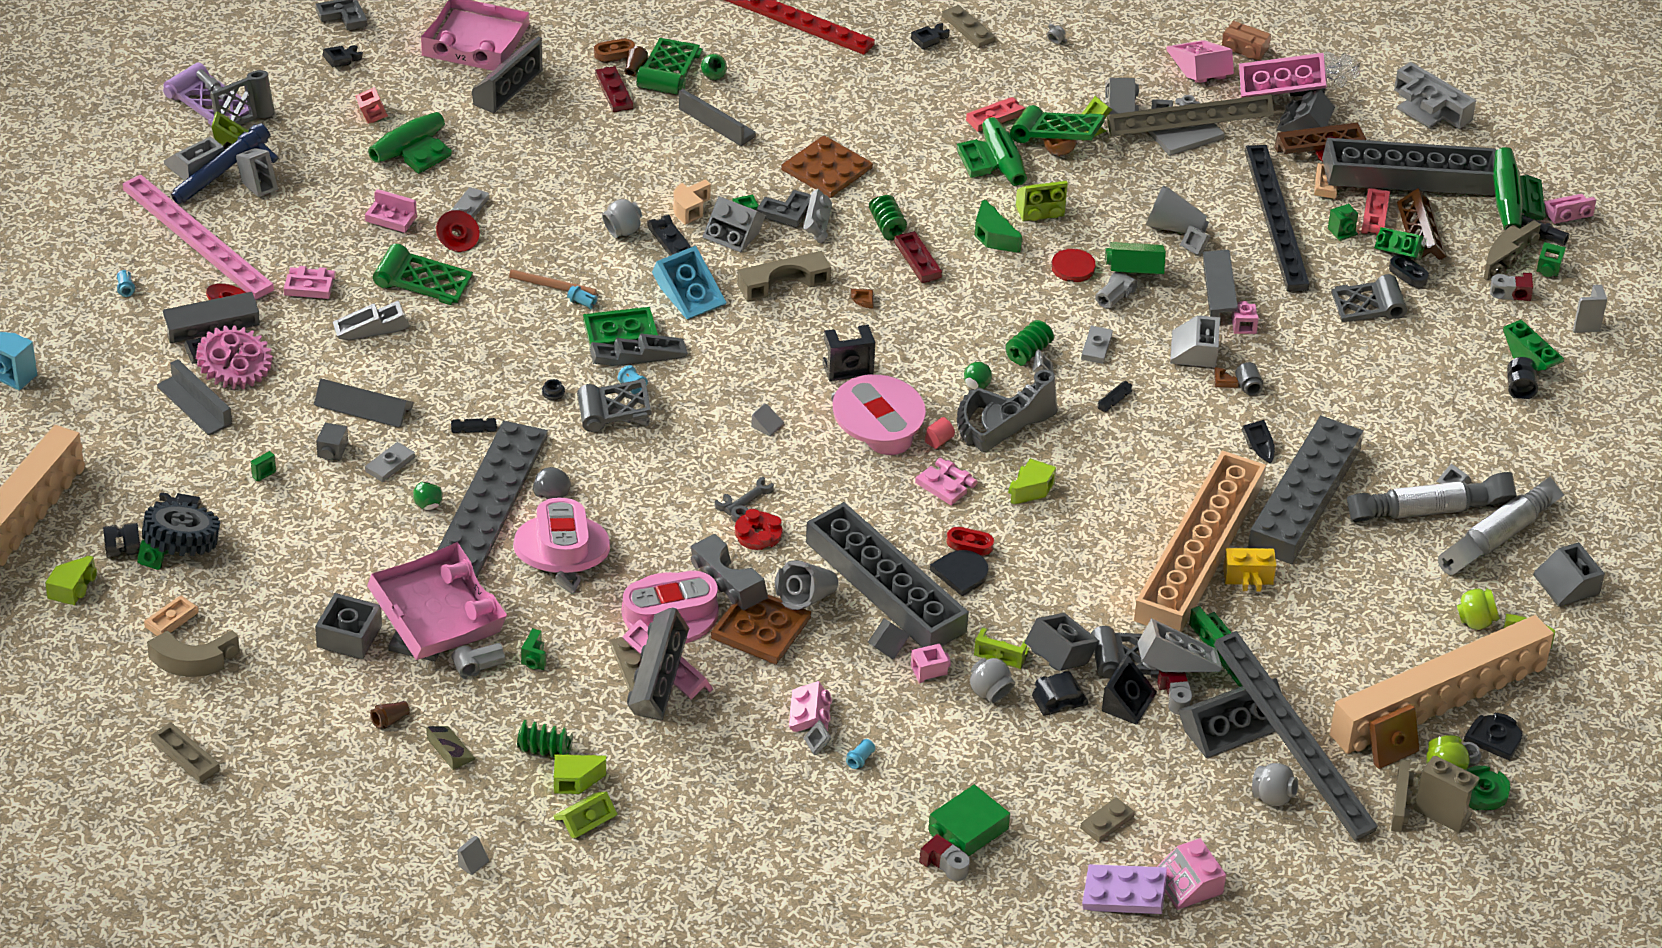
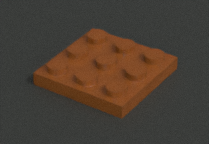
M825 135L781 164L782 171L815 190L819 189L829 198L873 168V162Z
M769 594L767 599L744 611L737 604H732L711 631V639L777 665L811 619V611L787 608L782 604L783 601Z

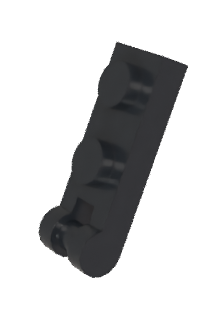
M669 214L662 216L659 220L651 219L647 221L648 229L669 256L691 248V245L673 224Z

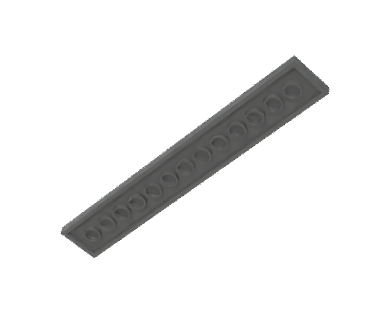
M503 420L437 549L438 551L458 542L471 561L476 578L548 436V430ZM395 631L388 645V651L414 657L398 632ZM440 653L422 659L436 662Z

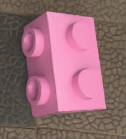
M377 189L374 192L375 202L365 214L366 222L405 233L417 218L416 201Z
M1583 194L1544 201L1545 212L1554 224L1591 217L1594 214L1596 199L1594 197L1586 198Z
M819 681L792 690L789 728L793 732L813 727L818 720L822 721L828 731L832 697L827 689L825 690Z

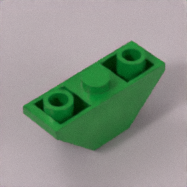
M986 199L982 200L976 217L974 236L986 248L1014 253L1021 252L1023 242L1021 233Z
M1380 227L1374 248L1396 255L1407 256L1411 259L1421 260L1427 239L1421 235Z
M1522 319L1503 327V332L1514 359L1518 357L1532 359L1536 363L1537 371L1546 370L1564 362V358Z

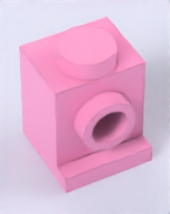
M1247 301L1238 302V310L1233 311L1231 314L1234 334H1256L1259 319L1256 305L1249 304ZM1240 322H1250L1251 326H1240Z
M940 644L912 650L911 668L919 683L924 682L926 679L948 674V667L951 666L948 653H944Z

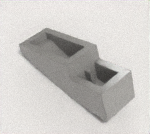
M399 300L380 309H377L374 303L333 321L338 339L346 340L394 333L410 327Z

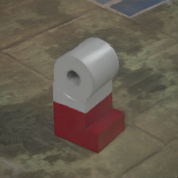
M1523 273V276L1510 277L1504 274H1496L1492 277L1490 294L1494 298L1531 301L1533 293L1532 273Z
M1159 670L1158 688L1159 690L1167 691L1169 697L1168 708L1172 713L1179 715L1178 710L1190 706L1192 699L1185 672H1163Z
M936 834L920 849L919 863L928 867L932 863L944 871L946 876L953 881H961L967 877L969 857L961 849L940 835Z

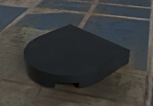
M957 550L931 563L929 570L959 595L964 596L986 581L988 564L976 552Z
M1494 713V715L1487 716L1480 715L1472 723L1463 741L1474 743L1480 749L1510 761L1521 743L1522 731L1517 726L1516 720L1502 713Z

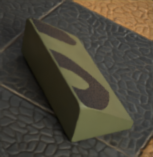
M449 726L426 727L428 741L452 770L475 760V757Z

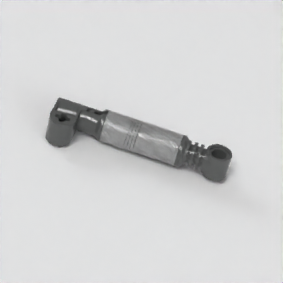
M1502 472L1489 476L1482 483L1466 484L1465 482H1452L1396 488L1378 495L1359 493L1348 496L1347 503L1351 522L1367 521L1374 517L1390 516L1392 519L1463 512L1467 511L1469 507L1506 504L1517 497L1513 473Z

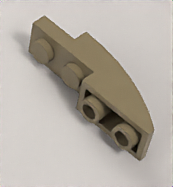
M1533 220L1521 229L1515 225L1506 229L1490 248L1484 279L1488 280L1496 274H1501L1507 267H1513L1518 260L1517 254H1520L1530 244H1536L1539 240L1541 224Z

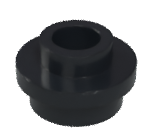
M557 379L547 380L542 387V395L549 400L560 399L565 394V387Z

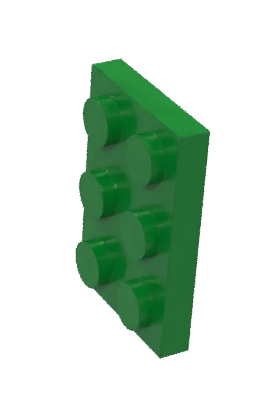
M650 307L583 314V324L589 347L592 342L614 345L616 338L638 340L640 333L658 335Z

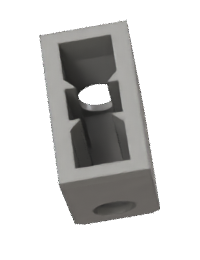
M254 148L236 155L241 180L256 196L260 197L278 190L269 151Z

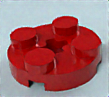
M754 508L748 509L745 515H742L736 521L734 533L742 546L752 550H763L765 547H774L781 541L783 533L782 520L779 516H774L767 512L758 511ZM760 528L763 529V531H759L758 533H756L755 529Z

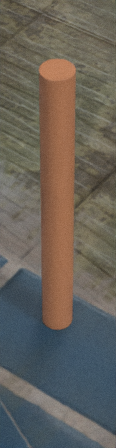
M513 269L509 273V278L569 291L572 286H577V284ZM578 285L581 287V290L592 295L597 293V289Z

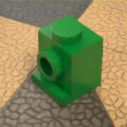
M1349 203L1330 209L1328 230L1339 241L1358 235L1356 226L1359 213Z
M1544 242L1536 272H1540L1545 277H1558L1566 247ZM1547 252L1559 255L1558 259L1546 256Z

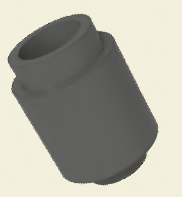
M1246 362L1238 366L1235 375L1242 391L1249 396L1259 394L1263 389V380L1257 366L1252 362Z

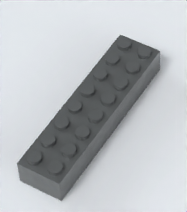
M1327 138L1322 159L1328 185L1397 190H1416L1419 188L1421 192L1495 195L1493 172L1496 148Z
M1320 415L1252 526L1248 548L1274 549L1275 559L1291 565L1294 563L1361 450L1364 430Z
M845 502L807 521L806 543L903 631L908 633L922 648L940 644L942 647L967 633L969 611Z

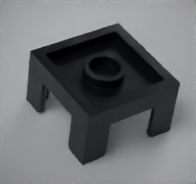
M869 324L858 326L861 338L839 341L835 329L824 330V342L828 350V360L826 357H823L822 364L829 382L856 378L863 375H874L876 342Z

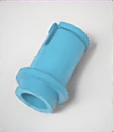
M121 270L117 273V292L123 297H129L135 291L131 273L126 270Z
M578 285L576 287L572 286L567 294L570 302H578L589 309H592V304L595 305L598 300L596 295L581 290V287Z
M863 739L854 750L847 753V765L852 769L863 767L865 760L876 749L874 743L869 739Z

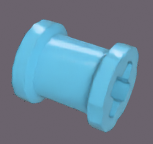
M632 365L623 367L618 373L617 379L620 383L645 379L646 386L648 384V380L636 373V369ZM642 388L632 389L630 392L637 394Z

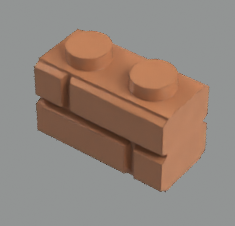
M1232 21L1223 33L1222 46L1230 48L1232 52L1239 53L1247 58L1260 61L1270 47L1271 34Z

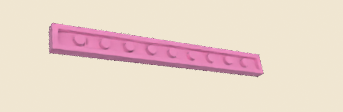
M139 175L123 183V190L246 293L252 292L255 300L274 291L271 281L145 177Z

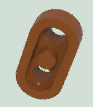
M626 38L600 42L594 46V57L603 62L628 58L629 50L635 47V43Z

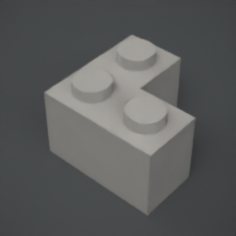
M1109 78L1105 83V103L1113 109L1109 115L1139 111V106L1135 105V99L1139 95V84H1135V78Z

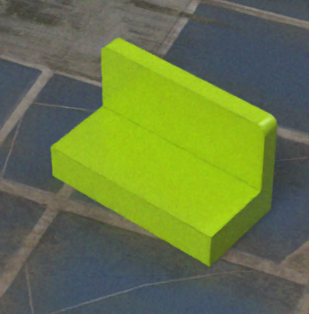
M606 791L593 793L558 812L553 817L555 821L563 820L570 836L577 838L618 814Z

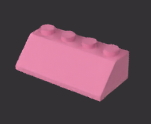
M1323 53L1239 64L1241 98L1327 88L1326 65Z

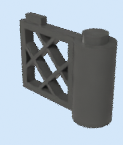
M252 71L247 74L246 78L210 92L214 116L217 111L223 115L228 112L232 114L230 119L239 125L257 118H269L275 114L267 71ZM244 86L245 92L240 99L235 95L238 89ZM226 93L229 96L222 107L219 105L218 96ZM235 98L240 102L233 113L228 108ZM247 105L249 114L243 117L239 116L243 106Z
M1391 274L1382 275L1376 282L1354 286L1346 284L1335 286V289H1331L1341 322L1359 321L1386 316L1388 319L1403 318L1408 311L1398 281ZM1366 291H1372L1370 297L1362 295L1361 293ZM1338 295H1348L1350 298L1346 301L1339 298ZM1356 299H1358L1360 301H1363L1364 303L1361 306L1354 304L1353 302ZM1369 305L1378 307L1376 310H1368L1366 308ZM1347 308L1356 311L1352 314H1344Z
M645 379L601 388L593 384H586L577 391L582 426L586 431L597 432L602 430L605 424L628 419H634L635 421L652 415ZM642 388L637 395L630 393L632 389ZM608 394H619L614 400L606 397ZM624 397L631 399L627 405L620 403ZM637 403L645 405V408L634 409L633 407ZM615 407L621 410L619 413L609 415Z
M1099 626L1091 632L1093 636L1100 640L1094 651L1099 676L1111 679L1123 658L1129 656L1139 663L1136 666L1143 674L1150 675L1151 678H1158L1159 669L1151 670L1143 665L1141 657L1135 653L1139 650L1137 643L1142 634L1118 633L1110 626ZM1122 641L1130 642L1135 646L1132 649H1129L1127 646L1122 644Z

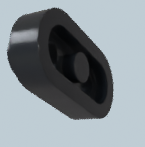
M1396 255L1390 259L1389 270L1395 276L1413 287H1423L1427 284L1429 273L1425 268L1407 256Z

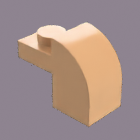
M706 179L689 187L681 183L674 190L673 211L675 216L685 225L703 217V203L710 200L711 184Z

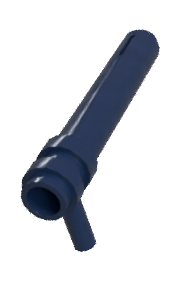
M262 123L254 124L249 128L248 133L244 132L241 134L236 142L175 187L171 193L172 199L177 204L181 202L184 204L237 163V154L254 148L269 151L271 162L275 163L279 157L265 145L271 137L268 129Z

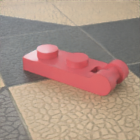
M1010 97L967 113L966 121L979 132L983 130L982 123L987 118L995 117L1000 123L1019 118L1025 107L1019 105V102L1014 97Z
M1368 188L1361 233H1377V236L1380 227H1385L1390 191Z

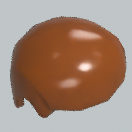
M1043 138L1046 150L1057 156L1067 155L1077 145V140Z

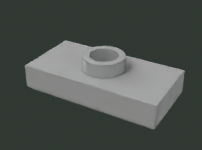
M1091 326L1081 354V360L1103 364L1113 330Z
M396 442L365 466V472L384 482L413 460L415 452Z

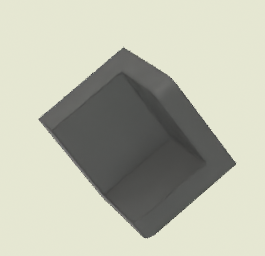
M883 618L868 643L891 659H895L910 635Z

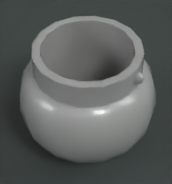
M627 199L614 201L608 206L607 211L602 213V220L614 238L620 235L629 236L639 229L641 224L642 212L639 206Z
M983 658L971 668L970 685L972 690L979 697L987 699L992 704L1006 696L1015 685V681L1011 678L1009 667L1000 659L991 658L987 660Z
M1270 763L1266 767L1258 766L1256 768L1252 781L1254 798L1261 799L1267 805L1283 806L1290 801L1291 797L1294 798L1296 796L1298 778L1294 777L1290 767L1280 763Z

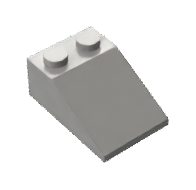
M1152 618L1137 643L1143 665L1151 670H1156L1157 668L1163 672H1220L1222 669L1217 649Z

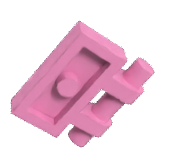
M299 266V268L290 267L284 285V295L329 299L336 272L319 267V269H307L306 266Z
M938 458L935 463L940 468L939 470L930 466L915 478L917 485L949 505H953L967 494V488L964 487L965 484L971 488L977 485V480L972 477L971 473L955 467V463L950 460L945 461L942 458ZM950 474L957 479L953 480L948 475Z

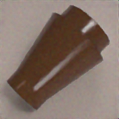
M635 46L629 50L624 70L626 75L635 77L639 68L644 66L648 60V52L645 48Z
M406 701L379 704L370 712L371 721L376 728L383 727L386 729L404 716L409 715L410 708Z

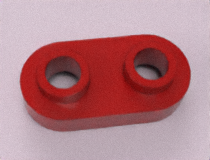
M953 527L947 532L946 543L954 550H969L984 556L990 554L994 549V538L989 533L964 527Z

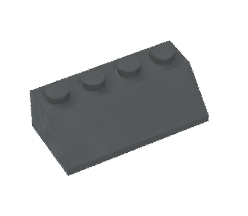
M538 36L521 46L478 85H475L472 89L473 105L494 114L542 72V38Z
M671 607L656 613L653 622L648 626L647 643L642 647V660L634 674L635 683L633 690L629 692L627 698L628 707L634 715L660 720L664 718L690 629L677 608Z
M1271 678L1281 691L1277 678ZM1244 686L1178 710L1185 733L1205 758L1276 732Z

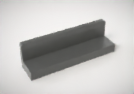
M684 89L679 91V110L739 146H743L756 137V131Z
M1230 250L1203 252V267L1210 317H1220L1221 312L1237 311L1238 306Z
M252 292L163 310L169 343L205 337L208 331L214 334L215 328L223 331L224 326L232 330L233 325H235L237 330L243 327L249 328L260 325L259 310Z
M179 359L171 362L172 377L158 383L157 388L207 435H212L232 425L231 408Z
M320 378L314 400V405L396 427L402 426L405 411H411L414 403Z

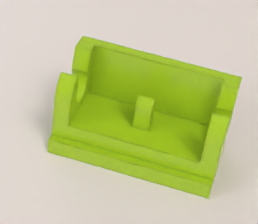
M982 627L975 639L974 656L986 658L987 660L991 658L1000 659L1008 666L1021 669L1030 649L1024 643L1025 640L1021 647L1008 644L1005 641L987 638V635H985L987 628Z

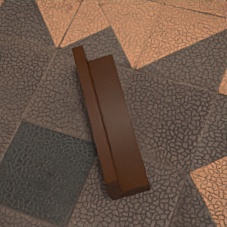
M1356 122L1277 132L1274 148L1277 153L1292 154L1325 149L1328 136H1333L1337 139L1366 140V137L1359 123Z
M1418 188L1397 201L1405 232L1415 234L1417 229H1422L1419 235L1427 239V246L1424 248L1421 259L1430 253L1438 260L1447 257L1430 200ZM1414 201L1410 209H1405L1407 204ZM1413 215H1418L1414 223H1410Z

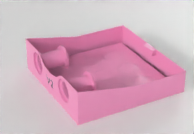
M448 0L437 19L421 36L422 56L494 71L499 64L510 57L529 26V12L472 0ZM453 8L452 13L448 17L447 21L443 25L435 40L432 39L437 30L439 29L440 25L442 24L443 20L447 16L450 9Z
M458 542L417 560L372 573L367 585L416 660L495 635L501 631L507 614L494 595L486 592L479 584L471 561Z

